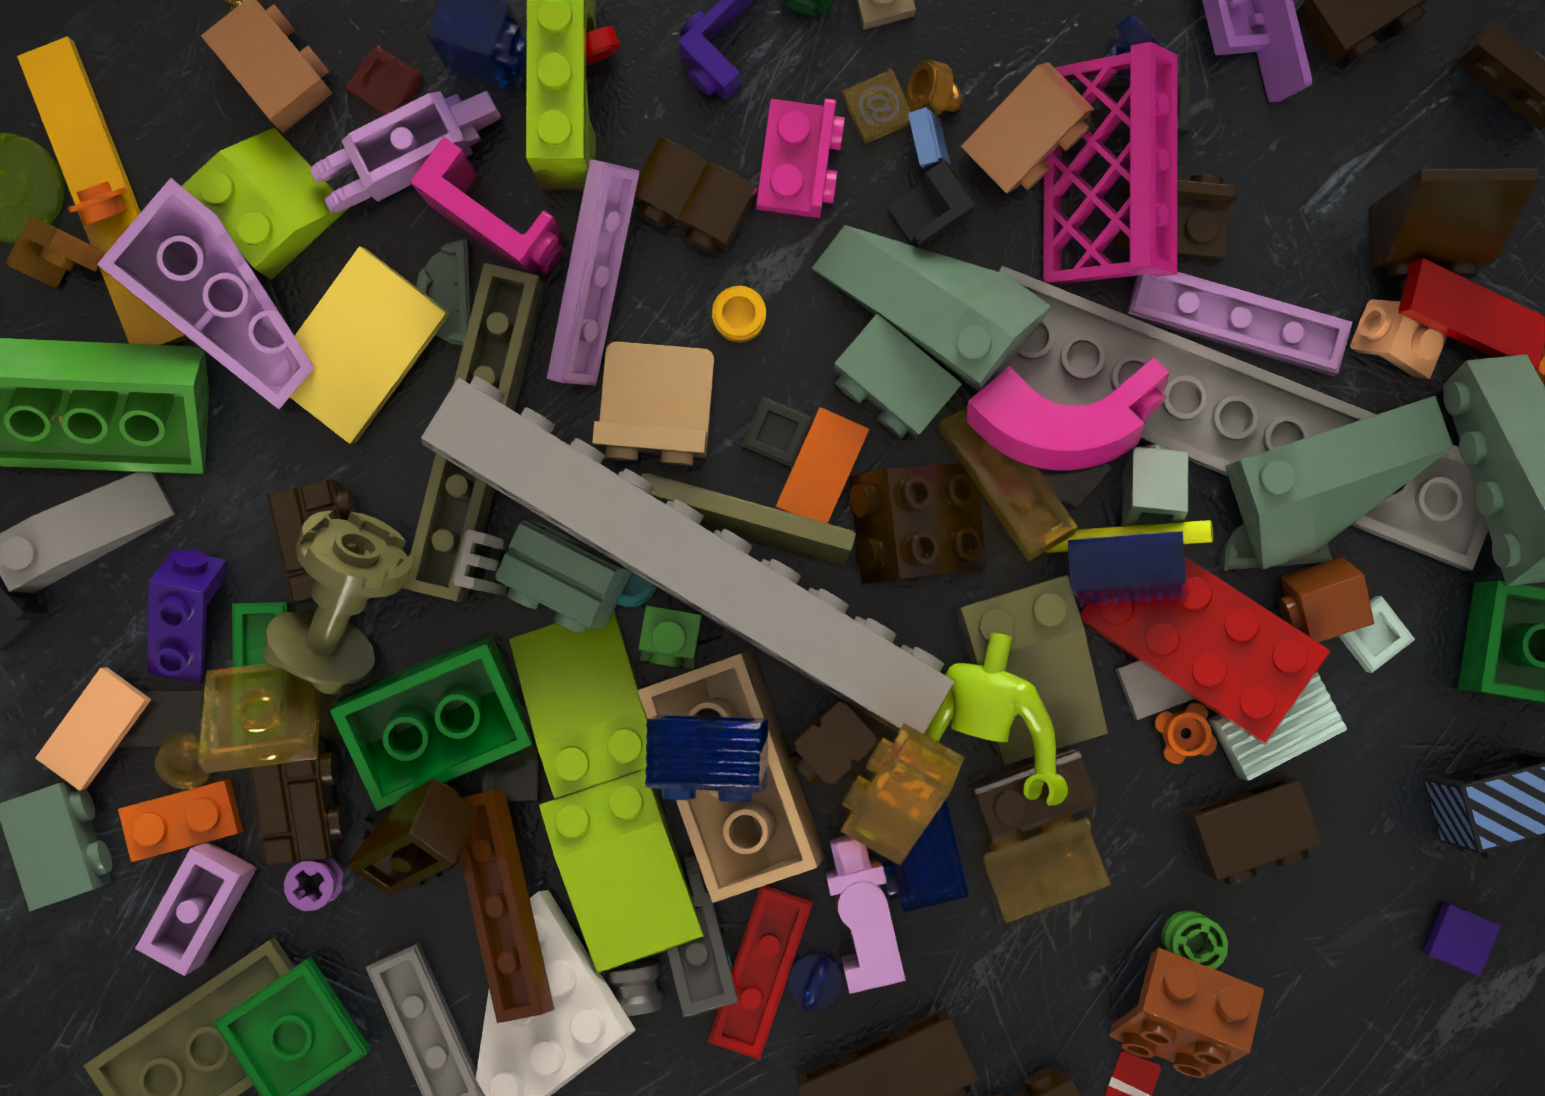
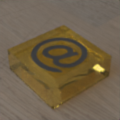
M893 69L843 90V99L864 144L910 125L908 113L911 112V109Z

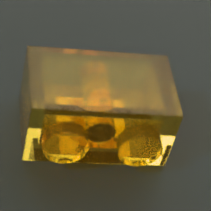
M904 723L892 742L882 738L876 746L866 765V768L872 771L869 778L866 780L858 775L842 802V805L850 809L840 831L896 864L901 865L951 792L964 757Z

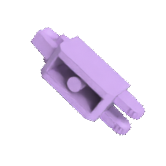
M441 91L428 93L350 132L342 140L345 148L315 163L310 168V172L315 182L319 183L332 180L353 168L356 169L360 177L359 179L335 190L325 199L330 212L343 211L370 197H373L378 202L412 185L410 181L443 137L462 149L466 157L473 154L470 146L481 140L477 131L501 119V116L488 91H484L464 101H461L458 94L444 98Z

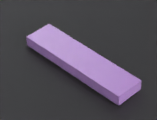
M590 159L546 379L569 384L596 386L639 170Z
M1177 272V275L1161 277L1149 274L1137 275L1126 315L1145 323L1330 376L1339 373L1352 322L1180 272Z

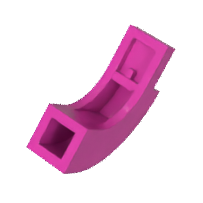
M1153 357L1104 399L1088 405L1069 406L1058 404L1042 397L1009 366L968 401L966 422L992 447L1018 462L1033 467L1058 471L1091 468L1112 461L1139 444L1145 424L1142 420L1150 417L1166 399L1163 392L1170 372Z

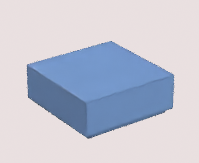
M926 107L909 112L908 116L920 166L926 171H929L942 161H945L948 167L951 166L940 118Z

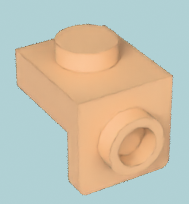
M1370 300L1360 318L1350 348L1361 354L1379 355L1412 377L1430 379L1448 336L1399 314L1400 301Z

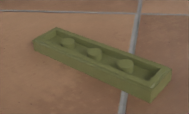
M642 473V477L655 486L650 495L665 504L668 501L673 502L674 499H677L695 509L704 516L699 525L705 529L718 530L720 532L726 529L744 540L836 566L846 567L856 533H853L854 531L654 474Z

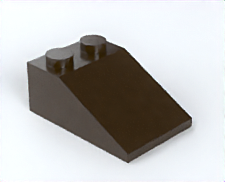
M1421 169L1369 207L1370 271H1388L1389 279L1406 280L1410 262L1424 258L1466 279L1476 277L1477 270L1498 259L1538 182V169Z

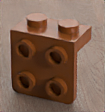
M1157 948L1151 953L1138 1006L1111 1024L1109 1036L1122 1042V1048L1131 1054L1151 1058L1155 1055L1173 1062V1068L1184 1075L1204 1078L1207 1074H1213L1250 1053L1264 989L1164 949Z

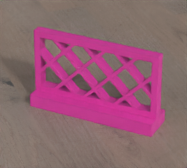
M1153 42L1131 45V52L1054 67L1067 81L1079 79L1087 87L1082 97L1090 105L1099 98L1112 111L1094 134L1088 130L1082 136L1087 143L1070 165L1062 159V147L1060 145L1045 160L1051 168L1044 175L1043 282L1053 286L1144 274L1156 277L1177 275L1178 55ZM1130 69V87L1117 103L1104 91V88L1117 71ZM1097 75L1094 80L1090 78V76ZM1122 120L1130 127V142L1117 158L1103 143ZM1098 152L1111 164V167L1097 185L1092 188L1079 174ZM1122 175L1130 182V197L1117 212L1103 197ZM1072 183H1074L1087 197L1069 219L1061 211V198ZM1096 206H1098L1111 221L1093 243L1079 228ZM1122 230L1130 238V262L1114 264L1103 251L1119 231ZM1074 237L1087 251L1073 269L1061 270V251L1070 239ZM1096 260L1101 264L1099 266H1092Z

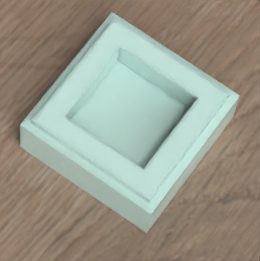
M1376 596L1370 600L1374 619L1373 625L1339 635L1360 665L1369 673H1373L1415 640L1382 596Z

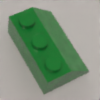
M491 632L342 695L330 709L376 811L396 804L403 795L433 778L441 783H445L527 748L533 743L514 682Z

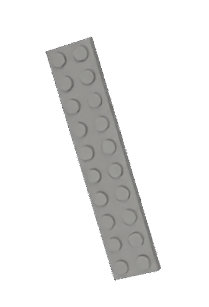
M1001 266L999 269L1000 273L1007 274L1048 303L1052 308L1006 368L1010 366L1042 397L1062 405L1081 406L1095 403L1109 396L1154 357L1170 372L1163 392L1166 399L1150 417L1142 420L1145 424L1140 441L1148 445H1164L1170 450L1188 452V461L1228 476L1225 466L1376 415L1004 266ZM1454 445L1450 451L1351 525L1464 571L1473 570L1488 532L1485 517L1479 512L1476 505V489L1469 467L1462 460L1459 447Z

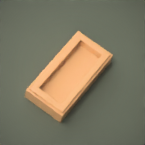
M108 667L100 668L35 759L79 791L87 789L151 699Z

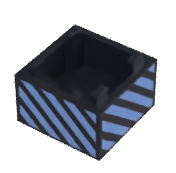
M1526 750L1423 778L1440 842L1456 846L1458 851L1480 853L1483 859L1489 860L1497 857L1495 851L1497 848L1545 836V753Z

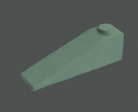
M847 225L843 226L812 267L813 271L873 315L878 313L922 351L978 392L1006 369L1052 309L1048 303L1007 274Z
M1432 396L1226 465L1225 469L1260 570L1316 552L1450 451L1453 445L1436 396Z

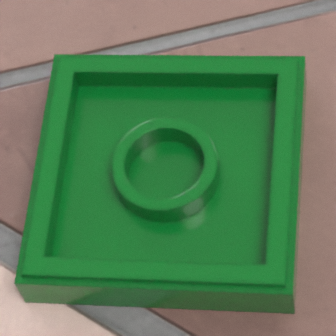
M311 956L212 1022L260 1096H305L372 1050Z

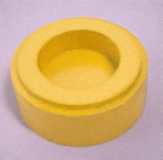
M729 287L722 291L714 301L712 307L713 323L718 333L729 341L746 342L752 340L762 331L765 325V303L761 296L749 287Z

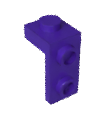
M720 0L707 14H704L702 11L695 13L684 24L679 33L682 37L678 41L680 58L690 67L687 71L689 78L703 93L710 96L715 92L725 103L741 88L740 72L711 42L754 0Z
M173 549L149 580L147 670L150 674L196 684L202 680L205 675L207 605L226 579L227 560L206 556V554L197 550L180 551Z

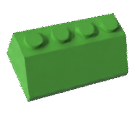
M0 338V466L204 474L209 405V385L204 349L191 346ZM59 416H63L62 425L60 423Z

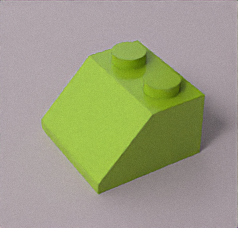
M275 127L220 150L182 185L185 190L218 216L243 257L254 269L270 280L279 274L349 209L334 213L330 212L325 199L334 190L326 181L315 182L310 172V168H312L310 164Z

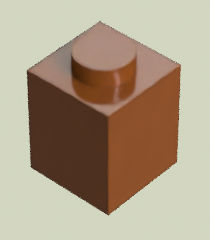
M1343 556L1280 577L1285 597L1279 598L1278 603L1283 620L1316 642L1374 624L1365 576Z

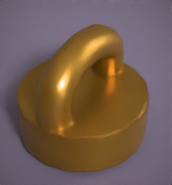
M926 59L915 67L909 78L906 92L907 102L911 111L926 107L938 116L944 110L955 112L961 108L963 103L962 94L953 82L952 69L947 64Z

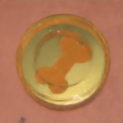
M177 733L166 738L161 744L155 759V769L160 778L173 787L181 789L196 788L204 784L209 778L215 763V753L211 745L200 736L191 733Z

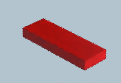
M1422 258L1410 262L1398 310L1399 314L1493 358L1527 354L1535 370H1539L1545 345V316L1429 260Z
M769 884L759 887L732 966V974L740 1003L718 1009L708 1037L709 1043L760 1060L813 904L812 899Z

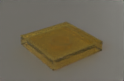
M269 663L206 671L199 764L203 772L212 773L318 759L320 691L313 686L312 682L301 679L284 668H278Z

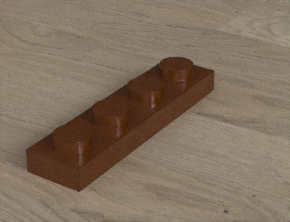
M500 788L464 797L465 801L478 810L459 856L497 1023L507 1022L555 1010L505 789Z

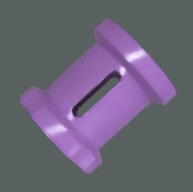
M331 856L326 859L302 861L294 865L287 873L284 881V893L288 901L295 908L303 911H315L335 900L344 888L345 871L342 865ZM320 873L324 882L320 884L318 890L311 892L306 884L311 880L312 875Z

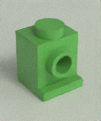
M646 606L638 649L642 650L640 660L654 664L694 669L703 615Z

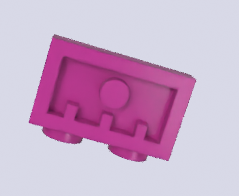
M825 98L824 106L771 99L756 210L820 218L822 202L833 204L837 171L828 170L827 164L829 150L841 149L845 117L834 116L836 100Z

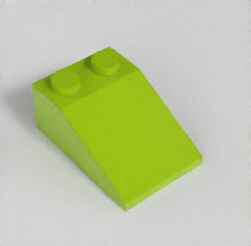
M615 609L604 629H589L586 627L584 633L581 634L555 623L509 639L534 738L554 799L662 762L637 691L641 687Z
M646 768L539 805L557 866L597 973L620 967L704 937L655 780Z

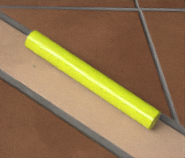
M1211 520L1045 531L1044 533L1046 553L1213 542V525Z

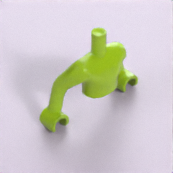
M991 632L984 666L956 663L949 667L945 676L952 679L954 683L921 740L919 741L909 736L903 738L897 748V755L911 761L916 756L919 745L921 749L919 765L921 767L933 765L940 757L938 741L951 720V729L986 740L1008 742L1011 725L1015 716L1019 714L1024 719L1032 736L1036 773L1026 780L1023 793L1027 799L1036 800L1041 795L1042 786L1046 782L1049 787L1048 806L1058 805L1065 800L1068 794V786L1064 778L1056 772L1055 731L1051 719L1035 686L1018 676L1006 672L1013 637Z

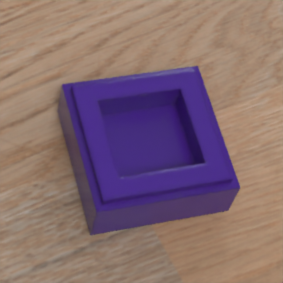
M1443 901L1423 952L1480 977L1501 925Z

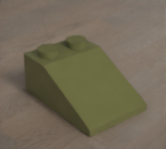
M1068 575L955 608L971 664L984 666L991 632L1013 637L1006 672L1018 676L1035 686L1051 719L1055 731L1056 749L1108 734L1085 629ZM1017 714L1010 728L1008 742H996L1003 765L1035 756L1032 736L1022 716Z

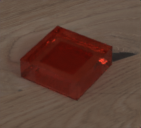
M375 44L345 88L350 94L384 116L406 105L422 82L423 77L415 69L378 44Z

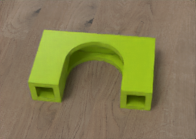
M527 0L526 159L542 189H584L590 159L596 160V135L589 116L586 80V30L596 29V0Z

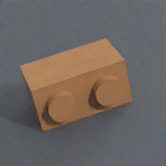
M245 0L201 36L269 120L282 133H285L333 94L321 79L329 73V70L308 45L300 52L288 39V36L296 30L275 4L265 10L257 0Z
M1049 62L1040 64L1030 72L961 147L1006 194L1020 185L1028 191L1051 168L1045 161L1059 145L1067 151L1088 131L1090 127L1084 120L1094 108Z

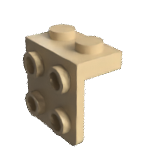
M629 342L610 343L605 352L600 421H594L592 444L598 450H605L606 459L618 461H638V453L660 455V463L678 466H693L694 458L706 459L714 372V356L712 352L701 348Z

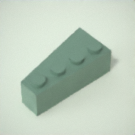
M1527 354L1466 360L1442 385L1444 390L1443 400L1447 412L1452 415L1460 439L1459 450L1461 458L1468 465L1476 489L1475 499L1477 508L1484 515L1490 532L1493 558L1496 564L1501 567L1507 586L1545 582V386Z

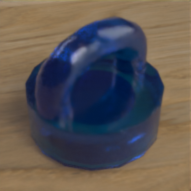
M1129 13L1115 25L1123 37L1113 44L1108 57L1131 52V45L1146 42L1159 44L1135 14Z
M812 952L804 954L795 960L789 972L788 986L790 994L797 1004L806 1010L817 1011L826 1009L837 1001L842 992L843 979L840 967L834 959L823 953Z

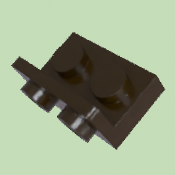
M1194 175L1190 177V181L1177 180V257L1219 262L1226 258L1230 205L1237 198L1238 186L1223 184V178L1215 175ZM1127 180L1120 186L1118 211L1130 197V182ZM1120 230L1115 236L1114 251L1130 252V238Z

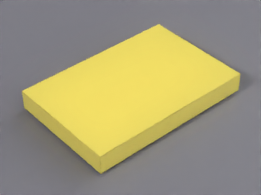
M359 246L295 335L297 341L314 365V369L293 392L290 398L349 444H356L447 320L450 313L365 247Z

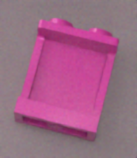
M443 137L410 181L414 188L432 209L516 270L534 275L542 272L547 275L559 262L565 250L561 246L564 236L555 218L544 210L527 233H518L465 194L477 179L478 174L462 149Z

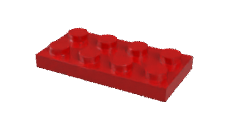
M1168 545L1127 548L1080 613L1084 624L1264 745L1267 744L1330 655L1329 649Z

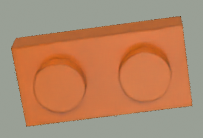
M231 779L118 809L131 862L244 832Z

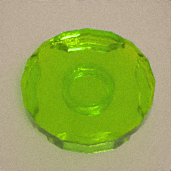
M3 132L0 133V242L16 243L29 216L50 225L53 223L62 208L65 186L61 168L49 151L28 138Z

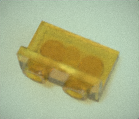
M1071 814L1041 825L1044 833L1023 840L1021 834L1016 833L1014 836L989 844L992 852L983 855L982 863L1005 924L1108 888L1111 885L1091 836L1092 826L1088 818L1075 822Z

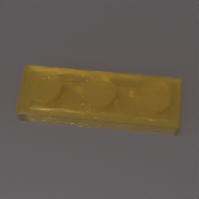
M968 407L940 422V434L1028 561L1075 535L1078 526L1038 469L1004 455L985 441L966 422Z

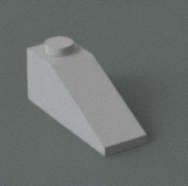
M136 472L33 515L0 533V576L9 592L35 593L177 516V513L155 472Z

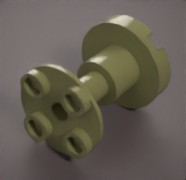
M322 511L313 514L304 522L296 544L298 561L306 572L315 579L311 588V595L318 604L316 611H291L276 616L269 623L265 632L266 645L263 657L272 666L284 668L291 674L312 682L313 686L320 692L339 694L343 692L346 684L357 683L366 678L375 663L373 646L358 628L348 622L350 616L363 612L369 598L386 597L400 591L407 581L414 559L412 553L407 556L403 551L406 543L405 539L386 523L356 512H350L348 520L330 519L333 511Z

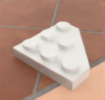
M549 890L538 891L529 899L555 1010L542 1015L497 1023L490 990H488L475 1079L485 1096H551L636 1031L601 973H597L591 957Z

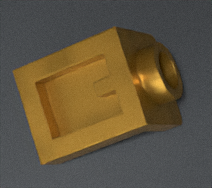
M29 216L7 259V264L13 269L55 288L59 286L66 270L71 272L75 263L96 272L97 264L103 258L105 252L50 224Z

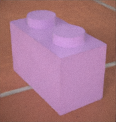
M210 841L190 848L135 949L183 976L203 966L257 867Z

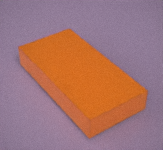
M819 407L775 508L828 523L869 428Z

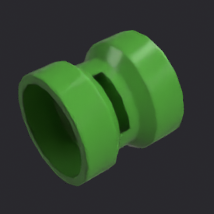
M1184 910L1175 913L1166 921L1162 929V943L1166 951L1209 968L1217 969L1223 963L1228 953V940L1224 930L1218 923L1197 911Z

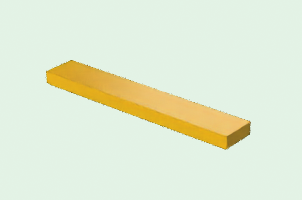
M67 36L17 57L75 205L81 203L76 192L106 181L109 182L112 191L124 187L128 191L121 195L127 211L86 226L82 221L90 245L104 251L106 254L141 211L76 45ZM99 266L129 344L172 346L190 339Z

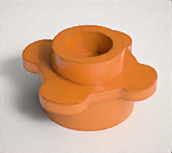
M106 181L76 192L81 203L68 207L70 213L78 211L86 226L127 211L121 195L128 191L126 187L112 191L109 182Z
M1190 703L1183 711L1173 714L1163 711L1157 715L1155 728L1163 735L1166 745L1163 755L1170 763L1181 764L1188 756L1199 754L1208 756L1216 749L1217 740L1212 735L1211 727L1206 720L1208 711L1203 705ZM1184 728H1188L1191 733L1187 739L1181 736V731Z

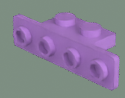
M1202 0L1215 55L1256 52L1269 102L1281 101L1311 86L1312 76L1293 0Z

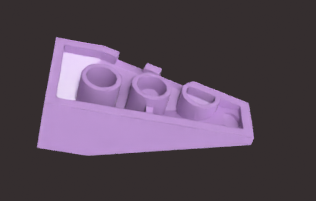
M172 178L167 181L97 264L278 409L281 408L314 369V365L218 216Z

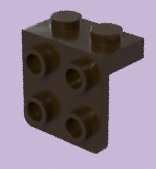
M970 463L892 467L849 476L851 487L849 502L854 514L857 538L856 560L860 567L862 584L974 572L984 569L986 566V552L977 477L973 465Z

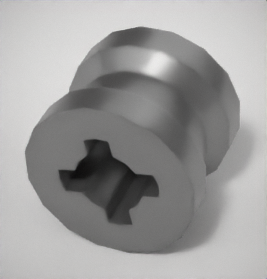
M658 960L634 961L605 971L606 982L613 986L614 996L627 1016L646 1014L665 1007L664 994L657 988L656 979L661 973Z

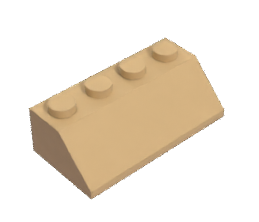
M753 649L637 690L712 903L815 869L821 864L826 854L794 764L790 761V753Z

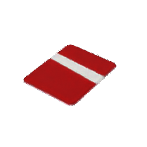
M1122 1051L1105 1096H1152L1161 1066Z

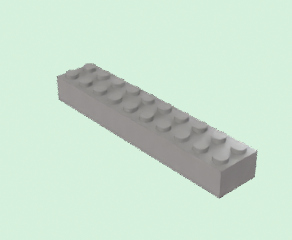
M474 376L469 384L458 377L422 435L421 441L423 446L890 729L919 741L921 740L954 683L952 679L940 673L944 666L942 661L918 647L912 649L902 644L901 648L893 644L897 636L896 633L871 618L864 620L858 616L855 619L847 616L845 612L849 605L828 591L821 588L819 591L813 588H809L806 591L797 585L801 575L775 559H771V561L762 559L759 562L748 554L753 546L726 529H723L722 532L715 530L712 533L700 526L699 524L704 516L685 503L674 499L673 502L668 501L665 504L650 495L655 486L638 474L625 468L623 472L620 471L617 475L601 465L605 455L578 438H575L570 445L551 434L555 424L527 407L524 408L521 415L501 404L505 394L490 383Z

